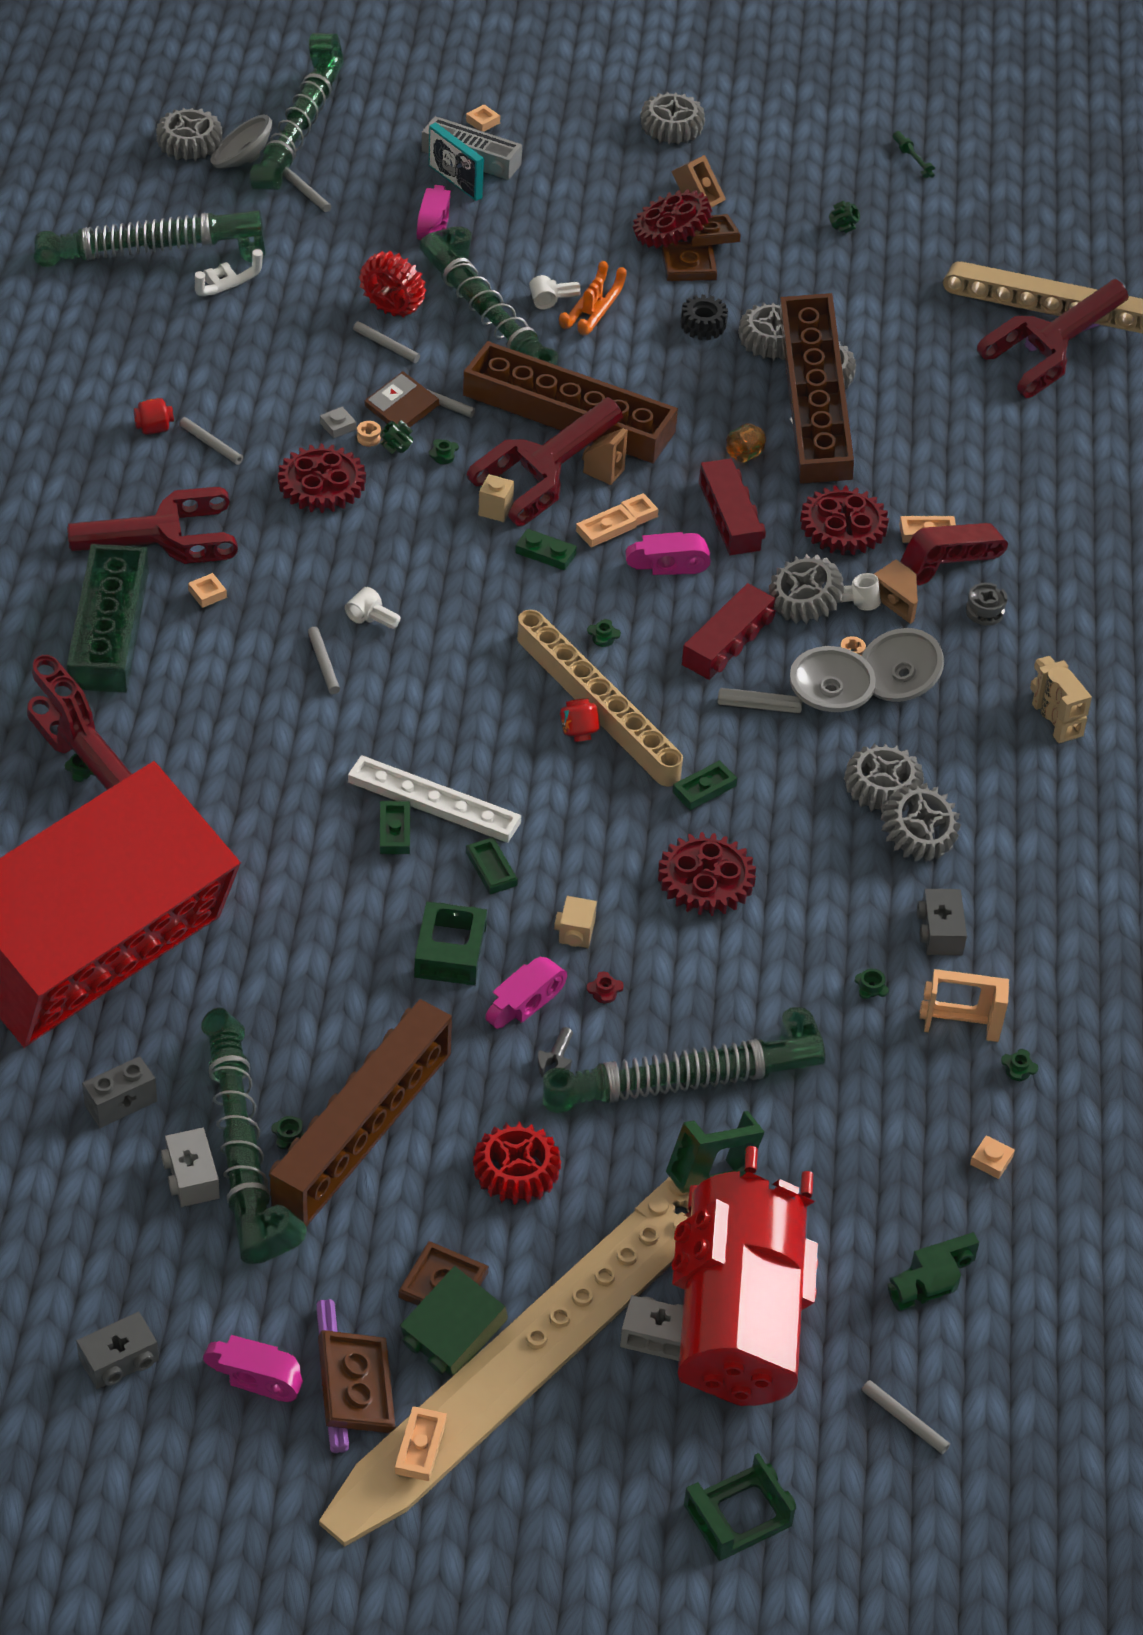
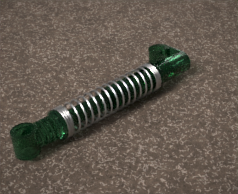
M260 210L223 215L202 213L201 217L194 214L193 218L186 215L185 219L178 216L177 220H173L172 217L168 221L162 218L160 222L154 219L152 223L145 220L144 228L139 221L136 223V228H134L131 222L128 223L127 229L121 223L119 230L113 224L111 231L105 225L103 233L101 228L97 226L95 234L91 227H86L73 233V236L71 233H67L66 237L64 234H60V238L54 232L42 231L34 238V259L39 265L50 267L58 263L59 260H62V257L64 260L68 259V256L70 259H74L76 255L77 258L82 260H94L96 252V257L99 259L100 251H104V256L107 258L108 250H112L113 257H115L116 249H120L121 256H123L124 248H128L129 255H131V248L133 247L137 248V253L139 254V247L145 246V252L148 253L147 246L156 252V248H161L164 251V247H169L172 250V246H178V249H180L181 245H186V248H188L189 244H194L196 248L197 243H202L204 247V245H216L218 241L237 239L242 258L252 262V252L255 249H260L263 252V258L265 256V234ZM249 237H254V242H251Z
M792 1007L787 1009L782 1015L779 1040L765 1042L761 1038L751 1039L746 1043L742 1041L740 1046H736L733 1042L731 1047L728 1048L723 1043L721 1049H717L713 1045L711 1050L708 1051L703 1046L701 1052H697L693 1048L692 1053L687 1054L683 1050L679 1060L676 1052L673 1051L672 1061L668 1062L667 1055L663 1053L662 1063H658L656 1055H653L652 1064L648 1065L647 1058L643 1056L642 1066H638L636 1058H633L631 1068H628L627 1061L624 1059L622 1061L623 1069H618L616 1061H613V1063L611 1061L599 1063L590 1072L588 1069L583 1070V1074L581 1071H576L575 1075L565 1068L550 1069L543 1076V1105L549 1111L563 1113L570 1110L574 1104H577L578 1099L580 1103H584L586 1099L588 1102L593 1101L594 1098L604 1103H614V1101L617 1102L619 1100V1095L626 1101L629 1094L636 1099L639 1092L643 1097H647L649 1091L656 1096L659 1089L662 1093L666 1094L669 1088L676 1093L679 1086L682 1090L686 1091L689 1086L694 1090L697 1089L699 1084L706 1088L709 1083L715 1087L719 1081L724 1085L727 1084L728 1080L736 1083L738 1078L745 1082L748 1076L753 1080L767 1078L770 1073L823 1065L825 1063L824 1043L811 1012L805 1008ZM673 1083H677L675 1090L671 1086ZM667 1084L666 1091H664L661 1085ZM657 1086L656 1092L654 1093L651 1087ZM641 1088H647L646 1094L643 1093ZM637 1089L636 1095L634 1096L631 1090ZM622 1091H627L626 1097L623 1096Z

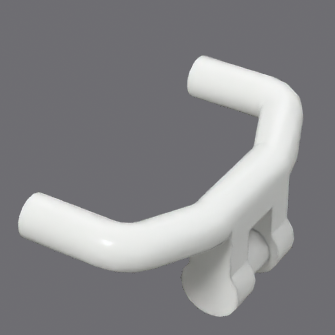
M260 249L253 250L252 266L238 275L231 269L228 262L220 264L215 269L209 268L203 272H196L194 287L196 294L199 296L215 295L252 279L262 269L263 252Z

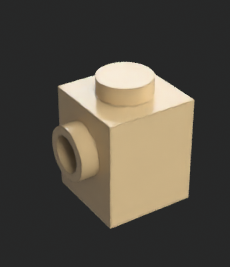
M488 474L479 491L478 515L504 522L513 505L514 481Z
M571 896L566 897L563 912H557L554 930H559V943L573 947L589 948L595 924L597 901Z

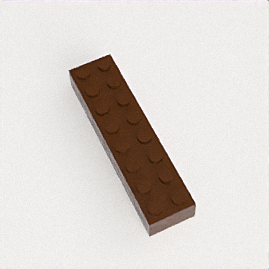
M833 294L780 297V321L799 482L804 484L853 480L854 456Z
M489 341L485 343L464 370V396L561 431L606 397H609L621 409L623 419L592 442L619 429H627L626 454L653 464L676 432L678 412L676 407Z
M419 999L412 1008L409 1007L405 1010L400 1023L394 1029L391 1028L387 1031L382 1044L376 1051L371 1050L364 1065L357 1072L354 1071L350 1074L345 1087L339 1094L335 1093L328 1101L327 1108L320 1116L316 1115L309 1123L308 1130L301 1138L297 1137L290 1145L285 1157L282 1160H277L272 1165L269 1177L271 1211L303 1230L309 1225L451 1055L452 1015L422 999Z

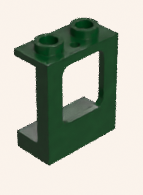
M426 901L415 954L414 978L476 986L479 955L483 934L486 932L487 909ZM434 926L471 930L469 941L464 945L434 941L432 939Z
M743 1111L737 1129L705 1134L695 1121L683 1122L666 1173L682 1193L689 1192L691 1185H699L710 1177L723 1174L709 1175L717 1153L722 1149L729 1148L725 1160L733 1171L728 1172L740 1171L741 1177L746 1174V1148L754 1146L758 1149L764 1135V1130L748 1111Z
M759 1453L754 1455L752 1467L704 1490L699 1482L686 1487L684 1507L719 1562L792 1527L796 1504L792 1495L782 1489L778 1483V1477L773 1466L770 1463L766 1464ZM757 1487L773 1508L776 1516L744 1533H736L719 1509L718 1504L744 1490Z

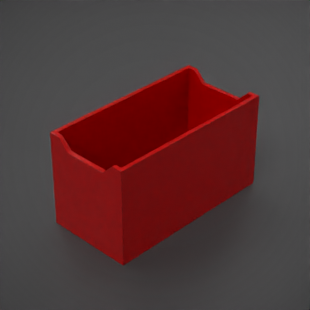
M155 761L0 857V1019L23 1048L221 916L241 862Z

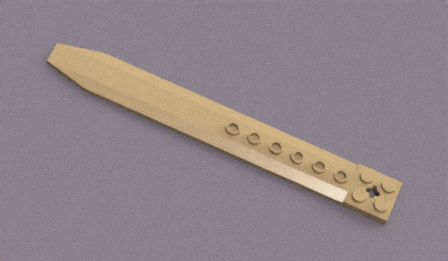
M668 1177L635 1207V1211L419 1407L447 1414L446 1425L429 1481L395 1474V1464L409 1417H407L355 1465L320 1518L319 1525L345 1547L413 1507L629 1305L631 1295L639 1296L672 1265L675 1255L676 1240L674 1239L676 1227L680 1222L689 1218L684 1216L685 1213L683 1212L679 1214L674 1212L675 1208L679 1206L685 1207L687 1212H689V1192L682 1193L672 1179Z

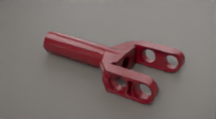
M1113 279L1052 322L1034 316H1014L981 339L977 345V352L986 360L995 359L1028 336V341L1047 357L1024 373L1018 383V392L1025 398H1031L1065 375L1068 341L1127 301L1129 298L1127 290L1120 281Z
M606 397L543 445L524 439L504 440L470 466L467 471V478L475 486H482L488 474L499 477L520 461L521 465L539 481L537 485L515 500L509 510V519L517 526H524L559 500L561 464L622 420L621 409L614 400Z
M222 487L175 490L162 500L156 514L153 516L68 523L67 526L69 549L71 548V551L158 543L170 557L184 564L227 560L233 558L238 552L236 538L225 532L181 536L179 518L216 515L228 508L230 503L229 495ZM215 497H221L224 499L223 502L219 504H213L210 502V500ZM195 500L196 504L188 507L184 506L183 502ZM221 543L232 544L228 549L218 548ZM196 545H201L204 547V549L199 552H193L190 550L191 547Z
M50 655L38 656L32 665V676L48 698L36 696L29 701L27 705L29 720L55 751L65 754L73 749L106 790L132 775L95 730L92 711L83 690L57 659ZM42 665H48L53 668L54 672L50 675H43L38 672L37 668ZM65 686L72 693L68 696H60L55 692V689ZM37 704H42L49 711L45 714H37L32 708ZM54 725H58L57 735L50 731V728Z

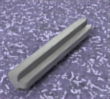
M720 688L718 693V704L726 706L801 713L803 704L799 697L792 695Z

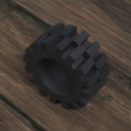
M695 295L693 300L689 297L682 305L681 329H684L685 334L690 332V337L692 338L697 335L699 340H702V337H706V340H711V336L718 338L719 334L722 335L724 330H726L728 314L726 304L722 303V300L719 298L715 301V296L711 295L710 298H706V295H701V298Z

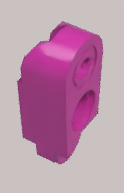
M435 185L434 189L426 188L418 216L417 239L439 242L442 234H445L449 219L451 191L446 190L445 186Z
M683 532L642 535L643 541L635 542L628 546L625 551L626 561L630 567L635 569H652L653 575L697 574L705 571L711 563L709 548L705 540L695 533L683 534Z
M538 957L528 965L524 964L493 991L499 998L488 1009L485 1016L486 1021L496 1029L503 1028L514 1018L521 1023L524 1022L560 992L567 980V972L545 957Z
M231 1335L228 1343L221 1341L209 1343L203 1355V1360L208 1366L215 1369V1371L229 1375L231 1386L278 1401H294L303 1384L300 1365L296 1358L289 1353L279 1351L276 1346Z

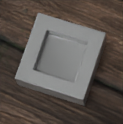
M343 406L320 415V424L333 439L356 430V421Z

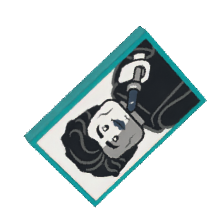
M435 122L429 125L428 166L473 200L478 201L482 199L484 158Z

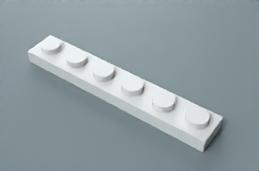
M363 755L360 756L348 774V783L396 801H410L411 807L507 843L521 824L520 814Z

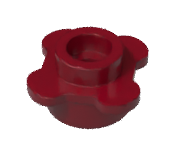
M605 971L599 972L597 978L587 984L588 993L592 994L593 998L600 1003L614 1001L617 997V992H621L624 989L622 981L613 979Z

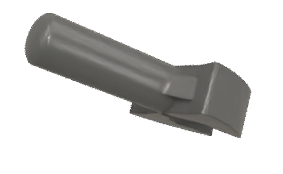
M563 1027L551 1052L538 1051V1069L542 1077L546 1067L552 1065L553 1062H556L553 1080L562 1077L571 1069L572 1060L563 1056L573 1035V1031L570 1028Z

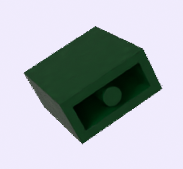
M454 1266L400 1324L404 1337L402 1341L415 1354L421 1351L429 1358L427 1362L436 1372L441 1375L446 1372L453 1377L508 1320L506 1307Z

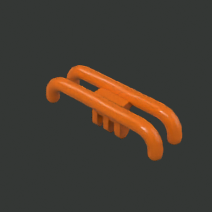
M606 261L599 262L595 279L570 313L563 312L559 315L560 327L562 329L571 328L583 312L591 316L588 320L580 319L578 321V332L582 336L590 334L620 294L626 280V269L624 267L617 269L613 286L606 296L602 297L608 264Z

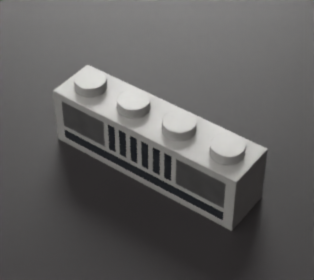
M437 116L422 131V152L429 154V125L436 122L484 158L483 172L509 180L521 166L522 144Z

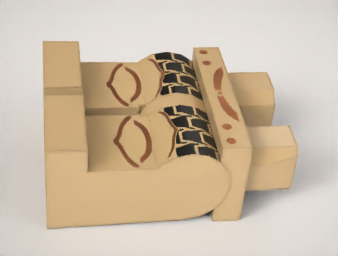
M1051 656L1037 659L1034 668L1038 672V676L1031 681L1030 686L1034 693L1032 705L1036 710L1041 709L1042 716L1050 720L1055 726L1053 736L1058 743L1084 736L1087 722L1086 716L1089 713L1092 696L1068 669V664L1064 660L1055 663Z

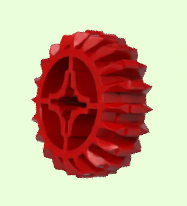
M380 251L370 256L362 266L359 276L361 281L359 287L365 290L363 296L369 297L370 303H374L377 306V310L382 309L385 314L390 312L393 317L399 314L403 318L412 312L414 313L423 303L427 291L424 288L426 282L420 279L422 273L415 270L416 265H411L408 262V258L402 259L400 253L394 255L391 251L387 253Z
M519 1121L516 1127H510L506 1122L503 1130L494 1126L491 1134L484 1133L482 1142L477 1143L475 1156H473L474 1175L479 1180L481 1189H488L490 1198L499 1194L501 1203L510 1198L514 1205H516L519 1199H524L529 1204L531 1196L541 1200L543 1191L550 1193L553 1184L557 1183L559 1170H561L560 1151L558 1146H554L553 1137H546L544 1129L535 1132L533 1124L524 1128ZM534 1156H536L542 1163L541 1167L535 1164L536 1160L533 1159ZM493 1159L499 1162L500 1170L493 1165Z

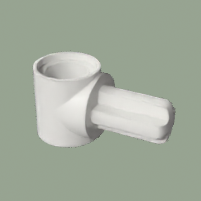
M540 275L533 278L529 284L535 306L543 310L553 307L557 303L558 298L580 295V285L578 282L556 284L555 280Z
M864 573L855 577L852 585L844 586L842 602L854 601V606L856 605L861 610H873L879 607L881 598L878 577L871 573Z
M370 587L362 588L345 605L347 616L358 624H362L365 621L371 623L375 620L389 628L395 629L401 619L398 614L382 606L379 594Z

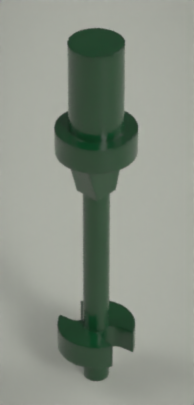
M896 131L892 137L898 143L900 151L911 154L924 169V171H920L923 177L933 178L935 176L932 170H935L933 164H925L914 152L913 142L909 138H905L900 131Z

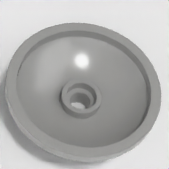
M265 114L253 117L228 134L211 156L210 161L214 167L226 169L257 160L272 130V120Z
M914 628L888 631L874 639L862 654V657L873 668L876 676L875 689L872 695L892 702L911 700L926 693L938 681L944 667L943 652L937 640L930 634Z
M822 646L807 650L796 658L790 670V684L797 697L809 706L826 712H845L862 706L871 698L875 689L876 676L871 665L861 655L841 647Z

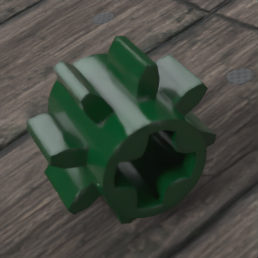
M844 201L834 204L835 210L829 214L832 227L840 232L845 231V233L856 229L855 224L860 220V213L856 205L850 204V202L845 203Z
M402 420L397 424L394 421H390L380 432V437L383 438L380 444L391 454L395 451L403 453L413 442V438L410 436L413 430Z

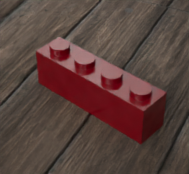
M732 458L702 462L699 484L729 556L761 551L762 539L766 537L765 526L758 520L756 505L751 504L749 489L742 483L740 469H736Z
M747 583L683 645L681 665L708 680L717 672H722L727 662L733 656H738L743 646L749 640L753 641L759 631L773 621L775 617V597Z

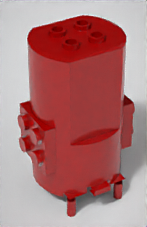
M754 1146L746 1148V1174L740 1177V1171L723 1173L710 1177L699 1185H691L689 1187V1212L684 1215L689 1218L680 1222L676 1227L674 1239L676 1240L675 1255L672 1260V1285L685 1290L678 1365L679 1380L681 1383L738 1406L770 1404L784 1399L795 1390L798 1383L801 1312L815 1303L817 1294L815 1286L816 1270L818 1267V1243L806 1239L807 1206L815 1202L809 1199L812 1197L813 1173L810 1171L802 1172L800 1194H798L799 1187L781 1179L772 1184L776 1186L775 1189H769V1180L753 1174L757 1169L758 1149Z

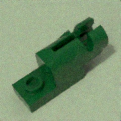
M972 1232L914 1251L910 1268L897 1276L889 1278L891 1283L887 1284L895 1308L898 1311H903L915 1307V1299L924 1304L928 1303L929 1300L954 1293L958 1290L961 1278L959 1268L970 1265L976 1259L980 1242L975 1233Z

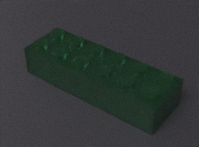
M91 544L67 661L68 674L82 690L127 693L149 575L147 547Z

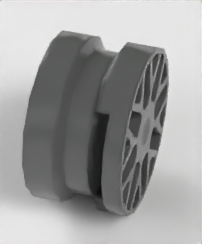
M992 583L974 585L968 594V602L966 604L967 616L970 620L980 625L999 623L1005 613V606L1007 604L1006 592L1003 589L1000 591L996 588L997 585Z

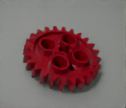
M687 189L684 193H681L678 190L675 195H671L669 192L665 198L659 196V201L657 202L650 201V207H643V212L636 214L638 218L633 220L635 225L632 227L641 245L647 244L648 248L655 245V248H659L664 244V247L667 248L672 242L674 245H677L679 240L687 241V236H696L695 231L703 230L702 225L709 223L707 219L712 218L711 212L713 211L708 197L704 196L703 192L698 194L697 190H694L690 193L689 189Z
M323 444L319 445V449L309 445V450L307 451L300 447L299 454L290 452V459L284 458L283 465H279V491L283 492L284 499L290 498L291 505L299 502V509L309 506L310 512H313L315 508H319L321 513H324L325 508H330L332 512H335V506L345 509V502L354 504V497L361 498V491H365V466L360 464V458L353 459V452L344 454V447L338 451L334 450V445H331L328 449H325Z
M835 485L833 491H829L824 487L822 494L815 491L814 496H808L807 502L803 503L800 522H802L801 530H805V537H812V544L820 542V549H824L827 546L830 547V553L835 552L836 549L840 550L841 555H844L846 550H850L851 554L855 555L856 549L866 553L867 547L875 549L876 543L881 544L883 537H886L889 518H887L888 511L883 510V503H877L876 496L868 498V491L860 494L857 487L853 491H849L846 485L843 490H839Z
M700 832L699 839H695L693 835L688 834L687 842L678 838L677 846L669 844L668 852L663 851L662 860H659L658 881L661 882V891H667L668 900L676 898L675 906L678 907L686 904V912L691 911L694 907L697 908L698 915H701L705 909L709 911L711 916H714L715 909H719L723 914H726L727 906L737 910L738 902L745 904L746 897L752 895L753 887H755L756 866L752 865L753 857H746V848L737 850V841L728 844L727 836H724L721 840H716V833H713L710 838H706L704 833Z

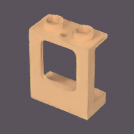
M934 969L932 981L925 982L924 1000L921 1001L919 1019H925L924 1032L929 1033L932 1017L987 1024L986 1040L999 1042L1008 1006L1009 979ZM947 982L979 987L981 992L978 1004L968 1006L939 1002L936 1000L938 984Z

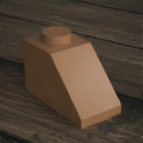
M705 155L671 171L681 193H684L687 189H689L690 193L694 190H697L698 194L703 192L704 196L708 197L711 208L726 200Z
M624 428L598 438L591 446H588L582 456L584 461L583 473L611 485L625 470L628 430Z
M895 559L874 573V575L878 577L881 603L911 624L914 622L918 603L916 573Z

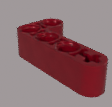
M991 523L925 527L918 530L912 536L900 562L916 573L917 585H923L934 577L940 563L995 559L1007 550L1008 542Z

